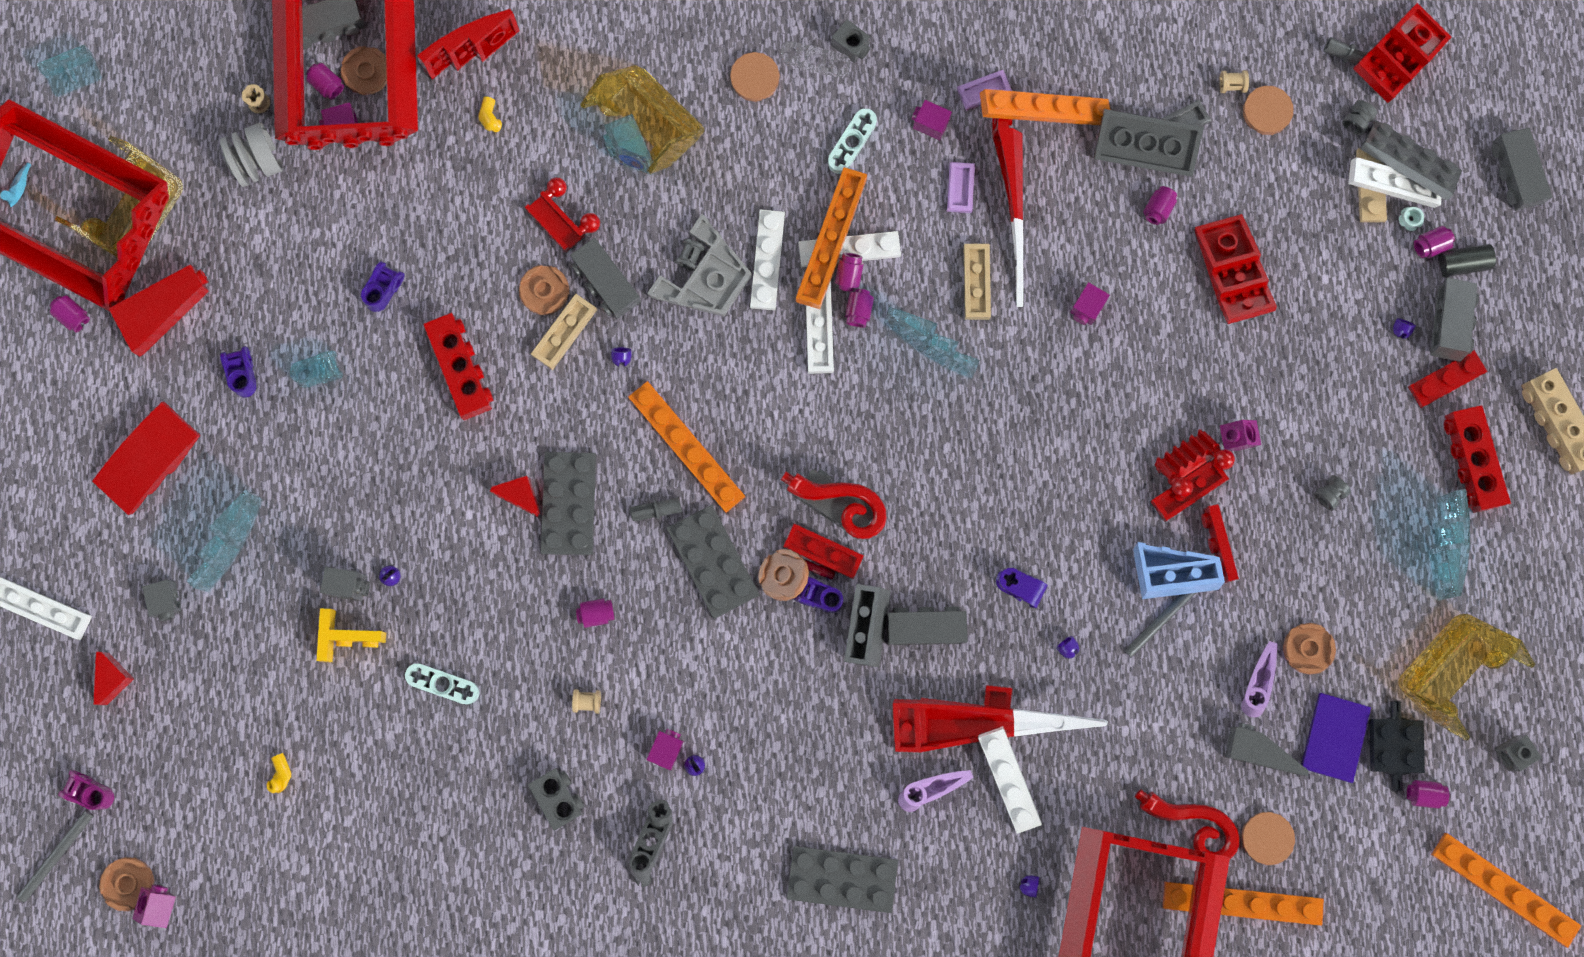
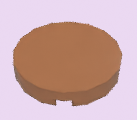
M361 46L351 50L342 61L341 77L345 85L353 92L361 95L374 94L382 90L387 84L385 54L374 47Z
M757 52L747 53L738 58L732 66L730 75L732 87L737 95L745 100L754 102L762 101L773 95L778 87L780 78L778 66L773 59Z
M1262 86L1256 88L1248 95L1243 105V116L1250 128H1253L1262 135H1273L1281 132L1289 125L1293 117V103L1282 89L1275 86Z
M535 266L528 270L521 278L519 296L524 306L531 312L540 315L553 314L560 310L567 302L569 283L564 274L556 267Z
M780 549L764 559L759 569L758 579L766 595L777 601H788L797 597L803 591L808 582L809 571L807 563L802 556L792 550Z
M1314 623L1299 624L1289 631L1284 640L1283 651L1285 659L1293 669L1310 675L1321 673L1332 664L1336 654V646L1332 635L1324 627Z
M1262 812L1255 814L1244 824L1241 840L1245 852L1255 862L1264 865H1275L1286 860L1293 852L1295 835L1289 821L1284 817L1272 812Z
M124 857L114 861L105 868L100 878L99 889L108 906L117 911H131L136 907L141 887L151 888L155 880L152 870L145 862L138 858Z

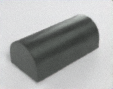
M1491 244L1448 250L1438 254L1442 277L1492 270L1496 264V254Z

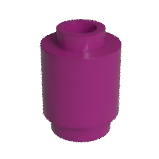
M324 63L313 64L306 72V81L324 98L334 100L344 89L341 79Z
M1160 186L1158 190H1155L1143 211L1146 220L1154 225L1166 223L1177 203V193L1166 186Z
M1439 226L1419 235L1418 239L1414 240V248L1420 258H1431L1452 249L1455 236L1451 229Z
M844 252L842 258H839L835 283L839 285V289L851 292L854 291V288H859L864 266L861 255Z
M855 289V292L849 293L845 313L847 318L846 324L865 328L867 322H870L874 297L870 295V291Z
M67 295L63 297L58 296L50 303V315L68 330H73L77 333L83 328L81 323L87 324L90 321L87 312Z
M605 598L580 602V608H576L578 624L583 623L584 628L609 624V621L615 620L612 600L605 601Z
M1413 780L1412 784L1408 785L1406 791L1407 799L1411 801L1412 806L1439 809L1441 806L1446 807L1449 802V788L1440 782Z

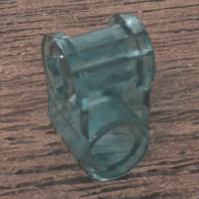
M336 351L323 352L314 357L297 361L290 368L291 378L303 388L341 379L343 372L339 371L336 362ZM302 370H309L310 373L306 379L300 380L298 378Z

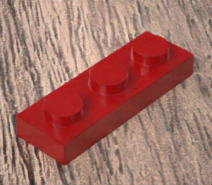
M1474 350L1460 362L1453 361L1411 384L1408 388L1420 408L1488 371Z
M1214 459L1185 477L1193 484V491L1188 497H1177L1171 487L1150 501L1164 522L1229 480L1226 473L1215 465Z
M1219 504L1208 506L1203 509L1204 514L1201 515V520L1204 528L1209 529L1211 538L1208 539V546L1210 552L1220 557L1224 583L1238 580L1239 577Z
M793 524L783 546L787 550H792L800 556L852 580L864 555L796 524Z

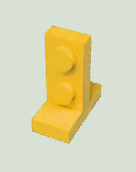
M320 608L316 661L333 662L334 642H336L338 647H352V642H362V647L378 648V643H386V632L335 630L336 610Z

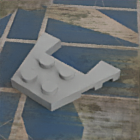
M701 214L689 234L710 248L682 289L660 275L647 294L653 299L724 317L751 278L752 273L735 252L730 249L718 231L709 223V220Z

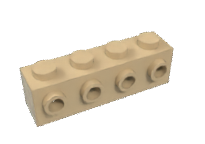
M1555 368L1522 384V396L1527 403L1532 404L1535 410L1534 417L1537 423L1544 426L1547 431V441L1550 446L1557 449L1562 468L1569 471L1570 475L1584 470V416L1558 369Z

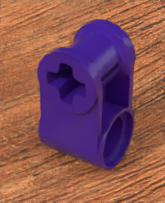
M379 262L361 291V299L366 307L373 312L384 310L393 294L397 292L402 284L405 274L401 271L397 273L386 267V263ZM380 294L377 302H369L372 295Z
M244 346L241 350L228 354L226 352L220 353L228 387L240 397L252 396L256 391V380L248 347ZM247 379L246 385L238 389L239 382Z
M1014 568L1002 570L996 577V585L1001 591L1015 597L1020 602L1023 600L1029 603L1030 607L1037 609L1048 586L1043 581ZM1011 574V580L1015 583L1007 586L1004 576L1006 577Z
M808 577V582L803 591L792 599L806 606L815 607L829 613L838 612L843 606V595L838 589L825 585L811 577ZM827 595H837L839 603L835 607L827 606L824 603Z

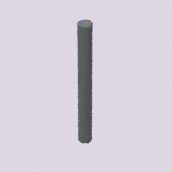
M1196 593L1179 595L1124 651L1132 658Z
M88 810L82 813L17 895L20 901L26 902L94 817L92 813Z

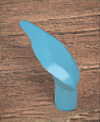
M26 163L13 179L9 190H3L0 194L1 199L8 201L10 207L18 202L24 192L27 174L31 166L30 163Z

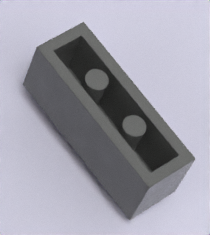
M324 0L302 7L303 50L310 48L313 43L319 41L324 43L332 42L336 39V36L343 34L355 35L360 32V29L365 28L357 0Z
M1530 127L1498 136L1493 141L1492 154L1494 158L1499 160V175L1501 180L1506 182L1508 188L1507 200L1510 205H1513L1514 210L1517 211L1541 205L1551 199L1552 194Z
M595 237L570 255L573 261L570 266L578 277L583 275L588 283L585 286L593 297L598 294L603 302L600 306L608 316L613 314L618 319L641 303L639 295Z
M1447 277L1440 284L1436 300L1431 356L1460 362L1468 354H1471L1474 347V339H1471L1472 331L1477 322L1474 310L1479 301V294L1476 293L1477 283Z
M812 469L806 477L817 484L833 483L830 481L832 477L820 469L818 472ZM795 495L796 499L843 530L845 529L842 526L841 516L843 510L849 504L860 503L866 507L867 511L864 515L855 514L853 516L852 522L854 525L866 527L873 519L871 507L856 497L846 496L814 501Z
M856 584L844 662L879 668L890 590Z
M934 607L918 608L919 612H908V608H893V613L887 614L888 645L966 644L968 642L967 611H960V607H944V612H934Z

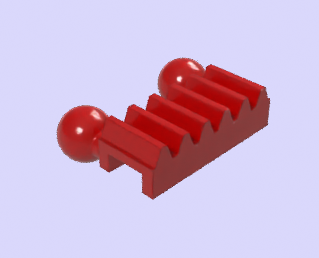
M554 177L548 181L547 190L540 193L541 196L531 205L527 204L525 209L561 249L567 253L585 237L586 233H594L599 229L600 219L594 213H586L580 220V226L577 227L552 200L553 197L563 196L567 190L565 181L559 177Z
M1199 429L1196 437L1190 435L1189 441L1185 442L1183 440L1179 448L1174 446L1172 453L1166 451L1163 459L1157 457L1155 468L1159 474L1162 473L1168 479L1173 493L1177 497L1185 498L1193 491L1192 482L1185 478V476L1214 458V463L1219 469L1227 470L1234 465L1235 457L1231 451L1227 449L1221 450L1220 445L1205 431Z

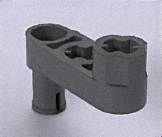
M659 799L649 805L648 817L631 853L632 856L629 862L631 873L635 877V883L638 886L641 882V887L648 886L651 883L652 868L655 867L673 825L672 810L665 800ZM651 837L655 838L656 844L652 843V846H647L645 840L648 839L650 841Z

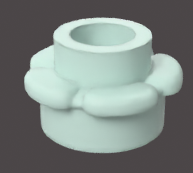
M1406 207L1401 211V216H1399L1400 225L1405 226V229L1408 231H1415L1424 222V214L1417 207Z

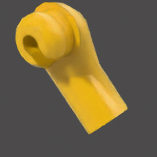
M485 96L479 111V121L487 131L499 132L502 122L496 119L492 113L495 100Z
M284 753L271 758L276 772L271 781L267 782V790L270 793H281L291 778L292 773Z

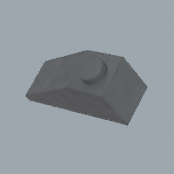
M1239 723L1238 727L1230 728L1225 758L1300 776H1308L1309 771L1262 732L1254 731L1255 726Z

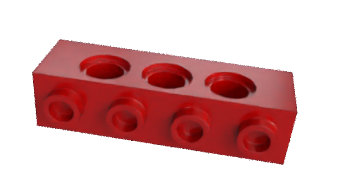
M449 313L424 323L423 325L460 417L465 421L492 410L490 402L494 401L489 387H483L481 379L485 377L480 365H474L472 356L476 354L471 342H465L462 334L466 332L461 318L456 319L453 313ZM450 338L457 339V344L453 348H446L447 340ZM466 361L464 370L455 371L457 362ZM475 384V391L472 394H464L466 385Z
M1483 406L1458 410L1445 415L1444 430L1446 434L1451 436L1453 443L1450 448L1451 454L1454 459L1458 460L1460 467L1458 469V478L1465 485L1467 491L1465 494L1467 507L1471 508L1473 513L1511 504ZM1464 430L1471 434V441L1464 437ZM1471 455L1477 457L1478 466L1472 463ZM1479 479L1484 481L1486 486L1485 490H1482L1479 487Z

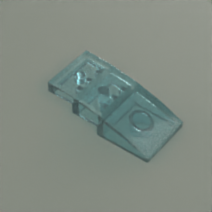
M892 307L888 308L885 324L904 342L940 366L972 379L980 360L956 352L958 341L935 334L937 323Z
M245 489L209 527L215 536L197 554L205 562L187 580L193 588L210 592L227 572L243 548L254 526L263 501L260 496Z
M1466 489L1456 490L1438 497L1443 521L1433 524L1437 548L1428 550L1438 601L1459 597L1462 594L1470 549V515Z

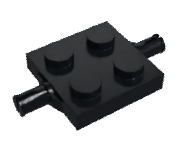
M1390 701V717L1369 719L1370 771L1384 772L1392 775L1391 791H1403V775L1425 773L1424 720H1409L1401 717V701Z

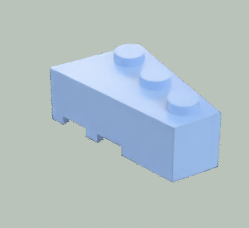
M1137 542L1133 549L1142 599L1219 590L1225 582L1220 557L1190 551H1176L1163 546L1162 548L1149 546L1142 542Z

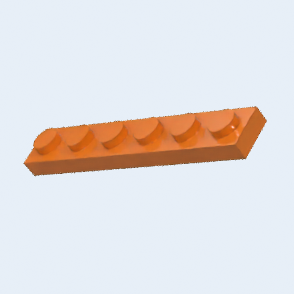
M984 89L980 92L982 115L988 118L1101 125L1104 109L1110 110L1109 99L992 89Z
M843 168L796 296L797 303L817 309L821 308L866 184L867 174Z
M648 381L628 396L630 401L725 513L746 497Z
M1444 833L1431 855L1562 946L1568 948L1580 930L1581 925L1448 833Z
M1164 881L1163 909L1189 911L1193 884ZM1225 888L1221 915L1322 926L1324 899Z

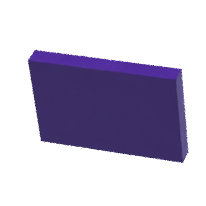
M1319 693L1301 765L1310 772L1353 783L1371 707Z

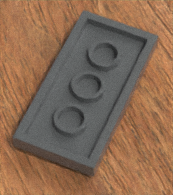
M1104 109L1094 159L1193 177L1204 127Z
M1377 120L1370 127L1360 149L1447 201L1454 194L1462 172L1455 163L1443 160L1433 150L1421 147L1411 137L1403 136L1394 131L1389 124L1381 123Z
M545 452L541 535L542 555L593 556L596 453Z
M713 505L667 527L674 544L714 619L760 596Z
M794 846L787 900L892 913L898 859Z

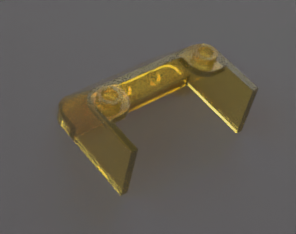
M635 65L599 75L580 104L583 109L598 105L601 112L607 116L622 115L654 146L650 151L653 163L647 170L650 174L670 167L704 133V127L645 69Z
M110 135L108 140L128 153L125 160L167 181L169 200L150 239L151 241L183 191V183L179 177L129 142ZM125 193L106 223L96 217H90L85 219L80 227L58 216L54 220L118 259L117 242L133 228L131 210L140 201Z
M1459 614L1445 626L1400 676L1398 685L1402 692L1436 724L1468 741L1470 736L1458 718V709L1453 702L1449 701L1481 665L1490 669H1498L1503 667L1511 658L1530 668H1533L1535 663L1522 640L1470 614Z

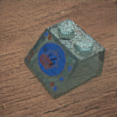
M633 114L604 125L606 134L602 136L610 158L615 156L619 164L647 175L655 174L651 155Z

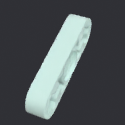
M861 109L855 114L830 153L828 166L834 173L841 174L844 167L850 168L873 132L877 117L872 110ZM869 116L871 125L866 123L861 133L858 130L861 125L860 117L865 118ZM849 136H856L860 143L852 148L846 145L845 140ZM842 147L848 153L844 157L845 165L840 164L837 167L835 166L834 158H840L843 150L839 148Z
M413 664L406 670L405 679L407 683L418 689L461 704H472L479 697L478 686L463 678L422 664ZM421 668V674L430 677V672H434L435 674L430 680V688L425 687L428 683L427 681L418 680L415 683V678L411 676V673L413 671L417 672ZM444 676L448 678L450 685L446 691L440 692L436 689L435 683L439 677ZM455 680L459 681L457 687L466 689L467 685L471 686L470 691L474 692L473 696L467 697L464 700L463 694L454 691V697L450 696L455 687Z

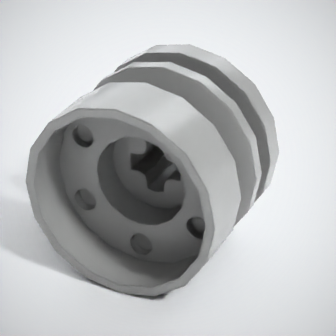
M262 122L245 128L246 141H243L237 132L232 133L233 143L228 136L220 138L226 165L242 187L250 185L248 175L254 183L259 181L257 171L259 168L267 177L284 171L281 160H275L271 152L276 150V147Z

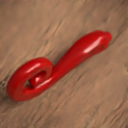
M787 471L781 478V481L789 485L786 489L787 491L806 500L815 501L850 496L866 502L873 511V519L866 527H858L852 522L855 514L864 515L867 512L864 505L852 503L845 507L842 512V526L852 537L870 539L878 535L885 527L887 519L885 505L881 498L868 487L843 482L817 484L799 473L794 477Z
M1140 789L1136 793L1135 798L1141 802L1140 809L1152 817L1165 821L1206 819L1214 822L1223 830L1225 844L1222 849L1213 852L1205 847V840L1207 838H1219V831L1211 826L1200 828L1195 833L1193 839L1195 850L1227 856L1230 859L1236 854L1239 847V833L1233 821L1221 810L1200 804H1171L1153 791L1147 794Z

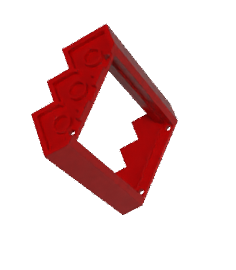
M272 0L275 139L285 141L287 145L300 144L307 146L310 150H321L330 143H340L346 148H357L359 144L365 141L379 142L381 146H392L395 142L407 139L409 135L417 132L414 0H384L388 122L305 126L302 0Z
M8 99L0 106V168L15 135L140 201L131 210L133 228L117 242L118 261L104 275L0 221V254L109 311L108 308L124 300L126 291L140 265L161 214L169 200L167 181Z
M1081 827L1058 957H1091L1110 844L1197 861L1181 957H1214L1230 857Z

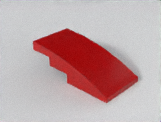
M1416 3L1353 69L1389 103L1435 57L1452 37Z
M511 9L484 16L455 29L435 41L417 55L426 74L433 80L449 65H452L458 71L475 56L484 62L520 31L514 13Z
M1240 214L1195 227L1194 231L1207 271L1227 324L1276 311L1277 305L1267 286L1269 279L1259 260L1261 253L1243 215Z
M161 402L123 441L92 482L127 515H132L145 498L160 486L165 477L177 469L201 435L169 405Z

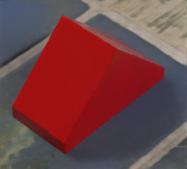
M528 476L491 487L490 492L493 495L539 517V506Z
M96 652L93 705H108L134 680L110 653Z

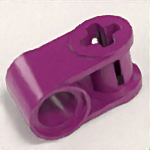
M75 770L69 771L70 777L64 789L58 793V796L79 804L89 810L107 809L114 801V793L109 787ZM98 791L102 795L99 804L95 802V795Z

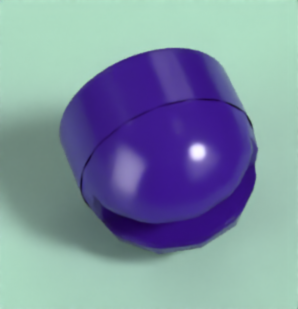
M1397 318L1393 326V332L1396 337L1402 335L1401 338L1406 339L1412 335L1416 325L1407 320Z
M616 347L611 349V359L616 366L619 367L620 362H623L624 367L630 363L632 357V350L630 348Z
M391 565L382 568L379 573V579L382 584L387 586L396 585L401 578L399 569ZM391 570L395 572L386 580L383 579Z
M1073 636L1067 637L1056 647L1064 658L1072 659L1075 657V654L1079 653L1078 642Z
M691 755L685 760V771L691 776H698L705 769V761L698 755ZM692 759L695 761V763L700 769L697 772H695L693 766L689 762Z
M1029 875L1022 878L1021 892L1028 897L1037 898L1039 877Z

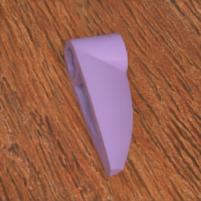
M1269 641L1250 679L1241 704L1242 711L1249 717L1255 718L1262 715L1269 702L1276 669L1277 643ZM1252 699L1258 701L1257 706L1252 704Z
M970 770L958 771L911 783L899 794L898 803L904 811L914 812L923 804L940 798L973 778ZM911 794V796H916L917 800H910L908 798V795Z

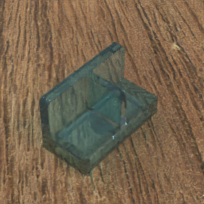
M85 45L37 63L40 72L49 80L56 97L102 79L94 56Z

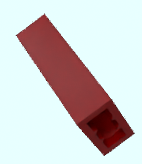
M190 264L108 308L131 352L139 357L144 355L209 292L205 285L209 281L201 269L197 270Z

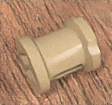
M1243 70L1241 73L1221 71L1220 93L1238 90L1246 93L1248 91L1249 74L1247 70Z
M251 84L243 90L242 99L248 104L252 112L263 113L268 110L270 99L262 88Z
M574 689L572 700L573 713H577L578 710L600 713V690L590 693L579 692L578 689Z

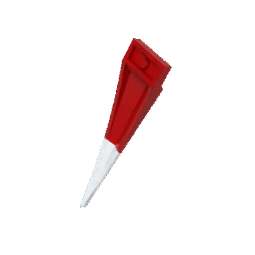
M992 118V138L1004 180L1012 225L1015 260H1017V266L1015 267L1016 306L1023 307V133L1014 128H1009V126H1012V119Z
M921 698L920 700L894 699L895 752L921 753L980 742L978 735L1002 726L1007 737L1053 731L1102 727L1108 724V721L1102 719Z

